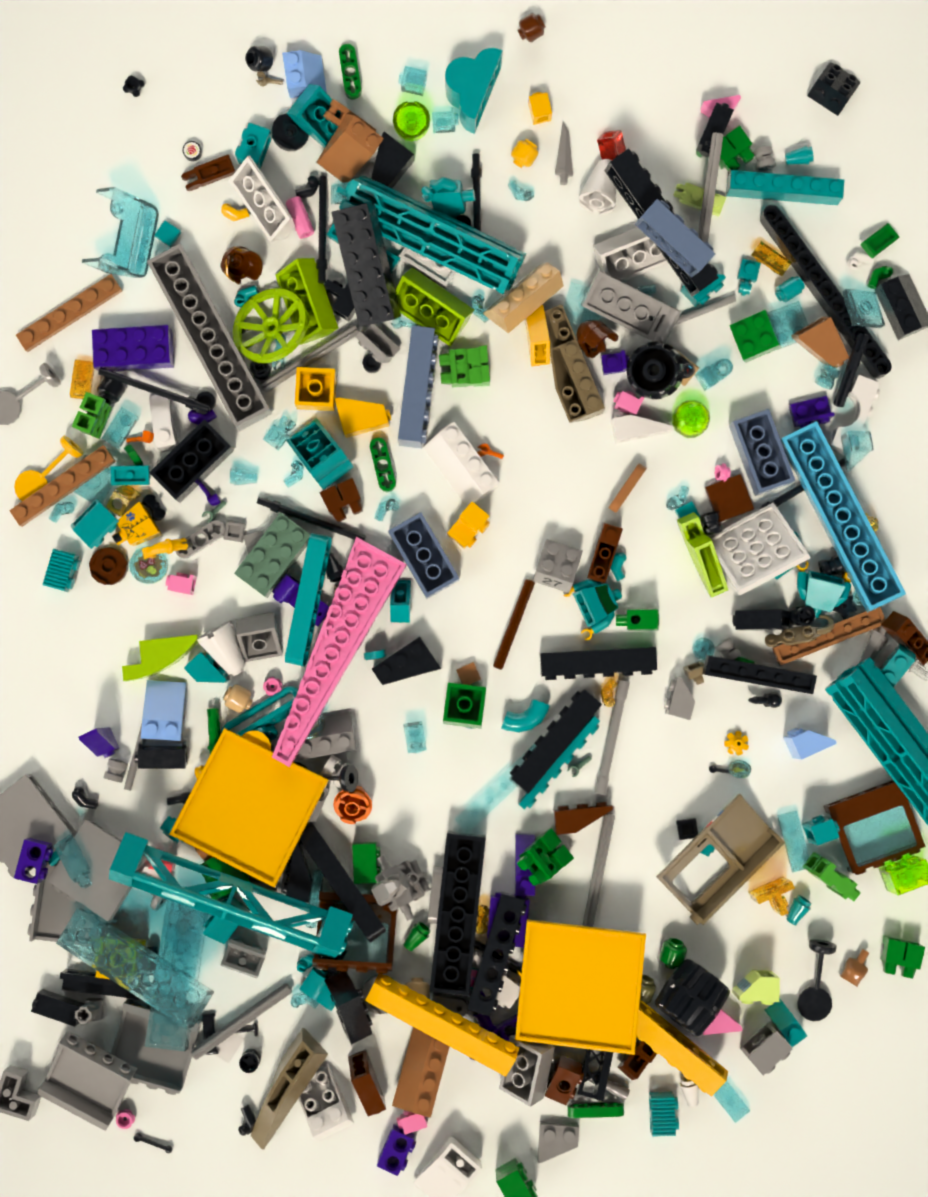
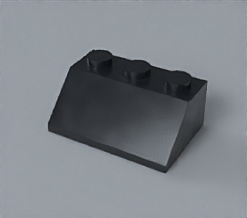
M910 274L897 276L881 283L875 289V293L898 341L928 328V313Z

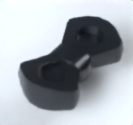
M148 494L143 497L142 504L149 507L152 511V520H162L166 512L160 508V503L156 501V496Z

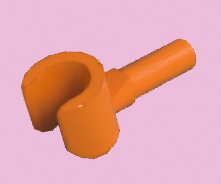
M143 431L142 437L126 438V442L142 441L151 443L154 433Z
M486 443L477 447L481 449L477 452L480 457L487 454L500 459L504 457L503 454L491 450Z

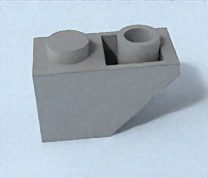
M675 677L669 685L671 694L670 698L665 700V714L691 720L695 700L682 677Z

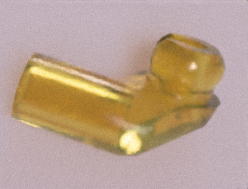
M612 678L608 680L600 691L602 703L607 707H612L615 704L612 691L618 683Z

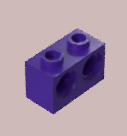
M33 838L24 839L14 879L34 884L45 880L48 873L46 865L53 854V849H51L52 843ZM35 847H39L41 849L40 857L35 855ZM30 866L36 869L35 876L29 873Z
M393 1124L377 1160L376 1167L396 1176L399 1175L400 1171L404 1172L408 1163L406 1159L408 1152L412 1153L416 1145V1141H414L415 1133L405 1135L403 1129L400 1130L399 1126ZM399 1138H404L407 1141V1143L405 1145H399L396 1142V1140ZM394 1156L397 1157L399 1161L393 1164L390 1163L388 1159Z

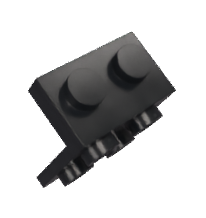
M830 62L807 96L839 116L861 82L853 74L844 71L838 64Z

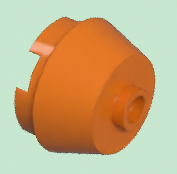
M357 785L353 792L341 790L336 795L333 806L341 821L347 824H356V822L365 820L372 810V801L366 790Z

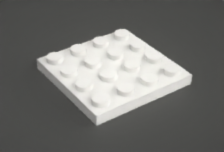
M774 503L765 506L709 537L713 542L720 565L739 595L810 559L808 552Z

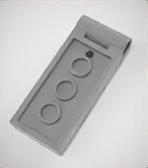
M600 270L597 271L581 303V306L653 342L660 341L666 343L682 313L680 310Z

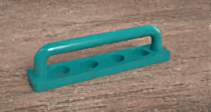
M294 686L283 688L273 696L268 697L227 722L221 729V733L224 728L231 730L288 694H293L296 697L298 688ZM294 699L236 734L242 736L244 733L255 730L258 727L278 724L289 716Z

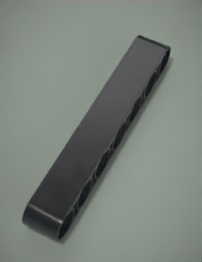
M308 822L299 839L345 908L350 914H353L352 918L371 943L386 932L385 927L314 824Z

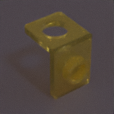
M122 485L114 489L106 507L121 517L130 501L139 498L141 493L129 485ZM115 499L121 500V509L114 507L113 501Z

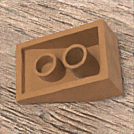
M346 114L316 163L347 185L373 156L384 138L355 115Z

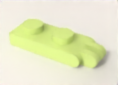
M690 183L685 185L677 184L676 189L680 191H674L673 195L680 198L679 202L701 210L704 189ZM715 193L712 215L720 216L727 197Z

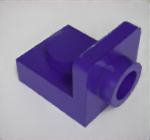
M621 350L620 353L601 355L603 375L626 372L629 355L625 354V350Z

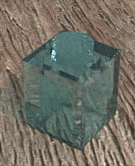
M405 66L404 72H400L398 84H401V91L419 96L424 95L427 71Z

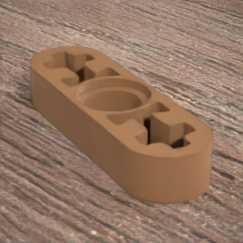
M640 463L636 466L608 507L610 510L617 513L647 469Z

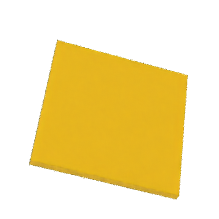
M224 728L169 835L275 888L329 779L294 762L288 767L272 758L274 752Z
M527 919L515 1040L635 1055L646 933Z

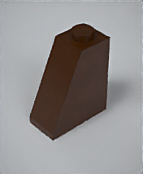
M367 1050L348 1056L351 1082L367 1116L379 1114L386 1110L385 1098Z

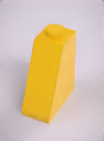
M541 305L525 319L531 367L550 364V338L544 306Z
M339 397L334 398L346 438L389 427L388 421L392 419L389 409L385 410L384 404Z

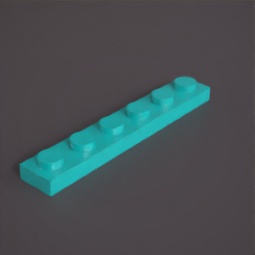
M595 716L591 717L531 792L522 797L518 802L519 806L525 810L526 807L530 809L537 801L535 799L539 792L543 794L549 787V780L552 777L554 779L557 778L562 772L561 766L564 763L568 764L574 758L573 752L577 748L580 750L586 744L587 740L585 738L589 734L593 735L598 730L600 720Z

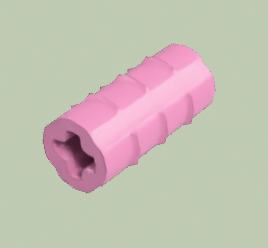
M301 197L290 198L285 204L293 218L295 230L299 238L304 239L312 236L315 231Z

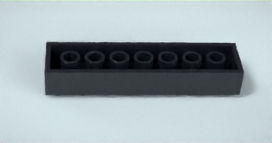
M628 148L609 162L604 171L637 219L646 212L656 199L667 203L670 207L669 210L674 214L672 204L668 200L665 201L661 195L660 187L651 181L649 171L645 167L642 168L639 163V157L634 151L631 152ZM658 247L692 297L719 278L717 276V269L709 263L691 278Z
M447 831L430 992L469 996L486 841L485 835Z

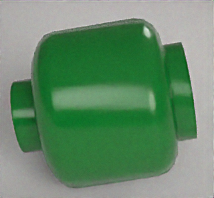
M670 938L663 942L659 958L665 967L675 969L685 960L687 948L683 941Z

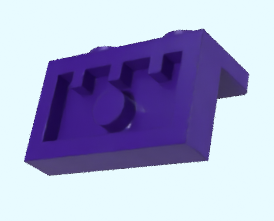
M827 396L789 405L794 427L800 426V428H803L816 421L819 422V425L830 422V419L835 416V413L831 412Z

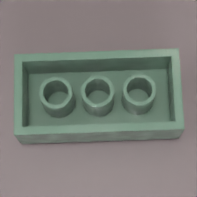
M280 512L234 574L268 598L279 581L307 547L311 534Z

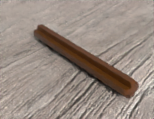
M526 579L493 664V667L502 670L535 585V582Z

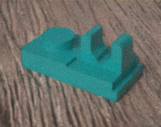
M149 465L110 466L111 486L150 485L151 474L149 473Z

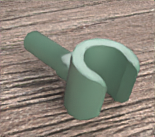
M223 500L212 511L203 512L202 517L207 516L209 513L211 518L207 522L214 521L216 514L226 505V502Z
M588 756L577 765H570L567 771L575 768L577 773L572 775V777H576L579 770L592 758Z

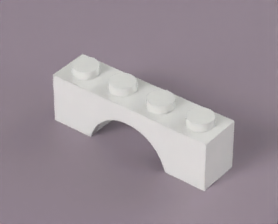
M857 375L854 378L848 397L855 406V418L851 425L838 427L833 430L829 441L833 451L846 456L857 451L860 444L858 442L859 436L863 435L867 426L864 424L867 417H870L873 411L872 402L877 399L880 393L878 389L879 382L861 375Z

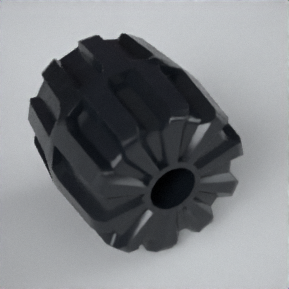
M660 341L647 342L638 347L629 357L626 368L627 379L632 389L644 398L653 400L668 397L682 383L684 377L682 357L674 347ZM656 364L659 367V372L657 375L652 376L650 368Z
M686 959L666 981L655 1000V1005L693 1036L700 1037L718 1016L730 994V990L701 965Z

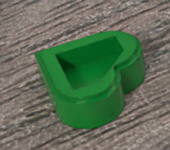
M129 444L125 446L124 450L135 466H142L143 462L135 449Z

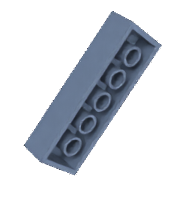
M413 325L411 328L398 433L399 446L422 449V443L426 444L427 429H424V426L429 423V410H427V406H431L432 399L429 388H433L434 372H431V370L436 367V353H434V350H438L439 342L438 335L435 334V328Z

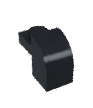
M327 279L324 284L325 290L338 298L332 307L333 313L350 322L356 312L349 284L347 283L345 288H343V285L338 281L333 280L332 282Z

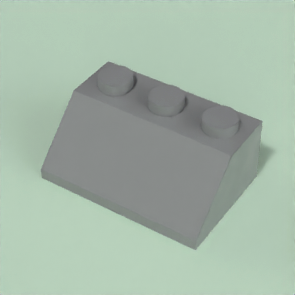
M351 712L320 717L318 719L320 722L318 723L319 728L316 729L317 732L308 735L309 737L307 738L309 739H306L297 754V759L304 760L357 750Z
M511 1035L509 1042L519 1047V1052L507 1076L501 1075L499 1089L531 1107L544 1099L555 1046L515 1040V1035Z

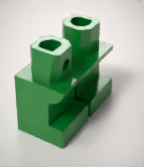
M740 125L723 137L719 166L721 169L726 168L729 172L731 170L737 171L741 167L736 160L741 157L745 164L755 157L750 148L752 142Z
M883 936L882 944H884L883 954L880 957L884 961L883 972L895 975L897 965L902 966L901 976L913 979L916 969H921L925 946L915 942Z

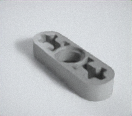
M218 520L210 522L186 537L187 542L183 544L188 543L189 546L191 545L189 543L191 540L192 544L197 547L196 549L191 546L187 549V554L180 553L181 550L175 551L176 554L183 559L190 558L222 538L225 533V525ZM214 525L221 526V533H212L211 536L213 538L210 540L209 535L205 531L208 529L210 533L214 530ZM200 534L206 537V541L202 545H198L195 540Z
M433 867L427 923L437 924L443 867Z

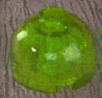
M403 102L397 106L393 113L394 130L405 141L413 142L420 140L427 134L430 127L429 111L420 102Z
M687 400L680 403L672 414L674 430L685 438L701 436L710 424L708 408L697 400Z

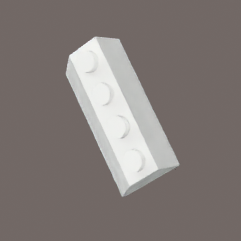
M247 156L229 182L269 241L285 239L295 228L293 218L251 156Z
M638 227L593 245L600 270L622 282L668 263L655 243Z
M452 422L437 433L423 447L466 506L472 501L474 503L478 502L499 486L498 480L455 422Z

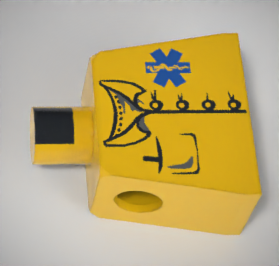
M138 502L118 519L119 522L117 524L120 531L112 535V538L117 545L127 540L130 545L137 546L161 536L162 533L154 520H152L146 507L141 502Z

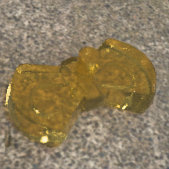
M486 905L478 906L476 933L480 935L488 932L486 923L488 921L489 908Z

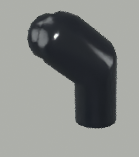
M248 1104L240 1108L244 1117L243 1124L238 1128L241 1136L249 1135L256 1122L255 1116Z

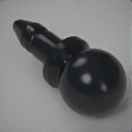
M771 693L759 697L754 696L749 698L748 701L753 704H763L765 707L777 708L782 703V697L778 693Z

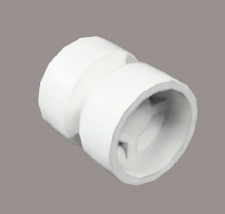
M331 755L320 775L340 776L341 769L349 764H342L341 759ZM333 781V785L342 789L339 781Z

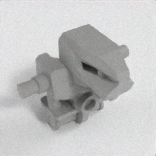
M384 855L378 857L382 872L376 875L377 884L372 886L371 889L378 905L383 906L390 903L389 908L391 911L401 909L407 921L414 918L409 903L420 899L426 892L431 890L425 880V872L421 871L417 859L412 862L406 860L398 866L391 867Z

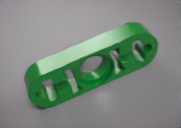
M343 44L339 48V58L344 90L349 99L355 100L362 94L356 51L351 44ZM345 51H349L351 62H347ZM347 68H354L356 72L354 75L348 76L345 74V70ZM353 81L356 89L355 93L351 92L350 82Z
M374 438L370 442V451L378 484L383 492L389 493L395 489L396 481L387 444L382 438ZM377 442L380 445H384V447H381L382 455L386 453L387 456H379L377 449H373ZM379 461H387L388 468L386 470L378 469L377 464ZM379 474H387L388 480L393 482L390 484V488L382 486L385 480L384 476L379 477Z
M621 1102L573 1103L567 1105V1114L570 1118L624 1116V1104Z

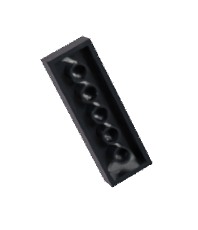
M370 202L332 211L331 214L359 327L395 320L401 317L375 203Z

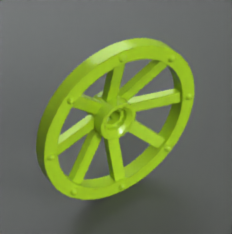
M273 288L254 295L241 307L233 324V340L237 349L247 359L257 363H271L286 357L297 348L305 336L308 326L307 309L296 294L286 289ZM274 298L272 317H268L258 304L267 299ZM280 298L291 300L293 304L279 318ZM253 308L262 318V325L244 322ZM298 308L299 323L283 325ZM242 329L262 332L244 343L242 341ZM296 330L292 339L287 343L282 337V333ZM266 339L260 354L247 350V348ZM277 339L282 348L268 353L273 340Z

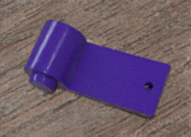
M286 573L273 589V598L281 604L284 601L295 608L300 582ZM321 599L315 623L317 627L326 618L329 606Z

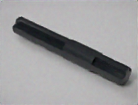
M859 333L857 335L833 405L837 407H844L869 338L866 334Z

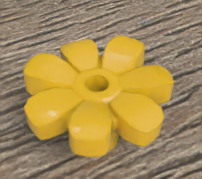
M736 731L735 735L728 733L727 738L729 740L724 741V746L729 747L727 752L729 754L736 752L737 756L742 755V749L748 750L749 745L745 744L748 741V737L746 735L741 737L742 733L740 731Z

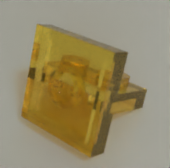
M780 877L748 893L750 898L758 904L769 900L773 911L780 916H784L789 913L787 910L789 905L785 896H781V894L795 889L791 880Z

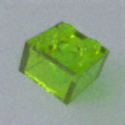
M908 854L902 856L903 858L900 861L884 863V867L878 870L886 890L899 896L928 885V863L926 859Z

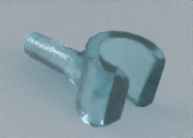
M400 317L395 319L399 320L397 324L391 323L395 329L401 327L412 328V325L418 326L417 324L402 321Z

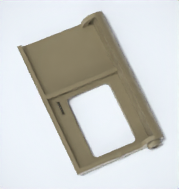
M739 793L656 878L691 913L689 917L697 926L700 923L704 925L785 842L762 820ZM711 844L728 862V867L694 901H689L673 884V880L707 845Z

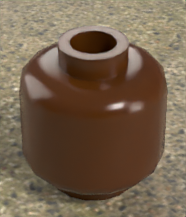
M530 13L519 21L520 29L517 31L522 40L527 39L531 43L544 35L546 26L539 14Z

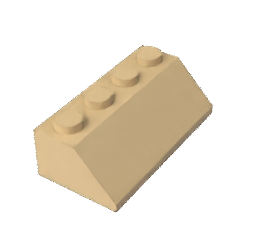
M548 262L537 266L483 312L484 316L507 333H510L564 287L560 271Z

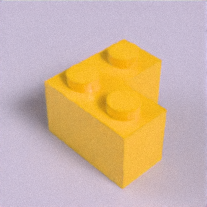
M472 501L461 513L458 521L447 532V535L464 550L467 546L471 548L477 541L475 538L479 532L483 534L489 527L490 516Z

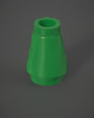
M422 922L414 924L403 943L404 947L412 952L429 937L430 929Z

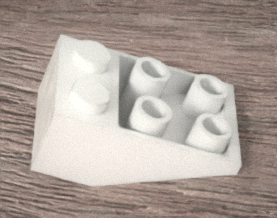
M327 1064L319 1068L298 1099L312 1137L321 1141L354 1124V1120L329 1065Z
M451 1136L413 1183L429 1197H456L481 1171L482 1164L476 1156Z

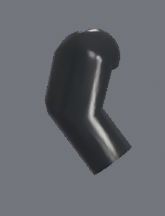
M309 176L306 187L295 190L296 196L301 197V199L313 196L319 187V181L316 176Z
M82 787L74 788L72 798L78 806L97 809L98 800L86 798Z

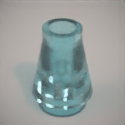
M235 467V469L230 468V484H234V486L251 483L257 484V472Z

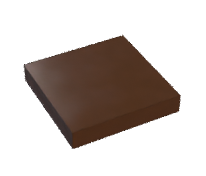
M741 474L728 478L725 482L723 480L704 488L713 511L719 512L720 518L718 523L754 510Z

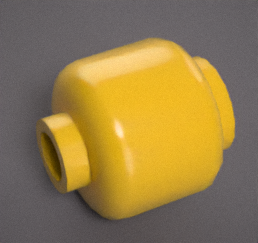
M526 138L525 140H519L511 152V157L514 159L513 163L521 169L523 166L530 167L539 154L538 146Z

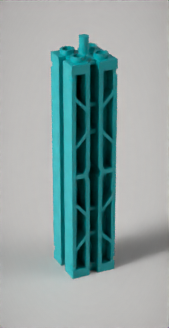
M366 176L350 180L346 188L338 186L336 192L347 197V199H342L339 209L370 202L375 203L383 237L491 289H496L501 294H505L507 290L509 291L513 287L519 268H521L527 253L516 250L515 247L377 181H372L371 178Z
M871 657L859 662L856 666L844 670L825 690L832 696V700L928 825V733L880 669L874 665Z

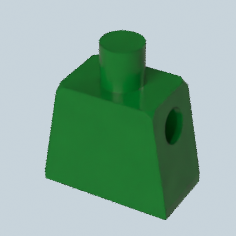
M627 610V615H616V626H627L628 631H659V610ZM640 617V622L633 623V618Z

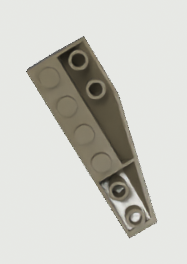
M561 304L544 311L550 338V357L554 385L569 423L585 421L603 414L605 410L604 404L563 305Z
M305 1028L300 1030L282 1057L250 1136L262 1150L270 1142L328 1055L325 1049Z

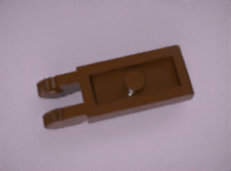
M229 154L194 167V169L183 173L181 178L183 181H187L197 176L198 180L185 186L187 191H193L199 187H204L232 176L236 171Z

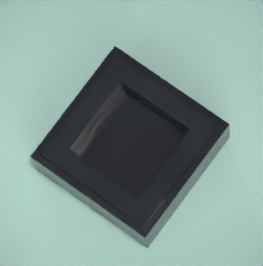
M696 818L676 820L679 840L692 839L698 835Z

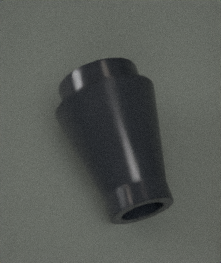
M330 553L326 575L327 579L334 583L341 580L344 569L335 558L334 553Z

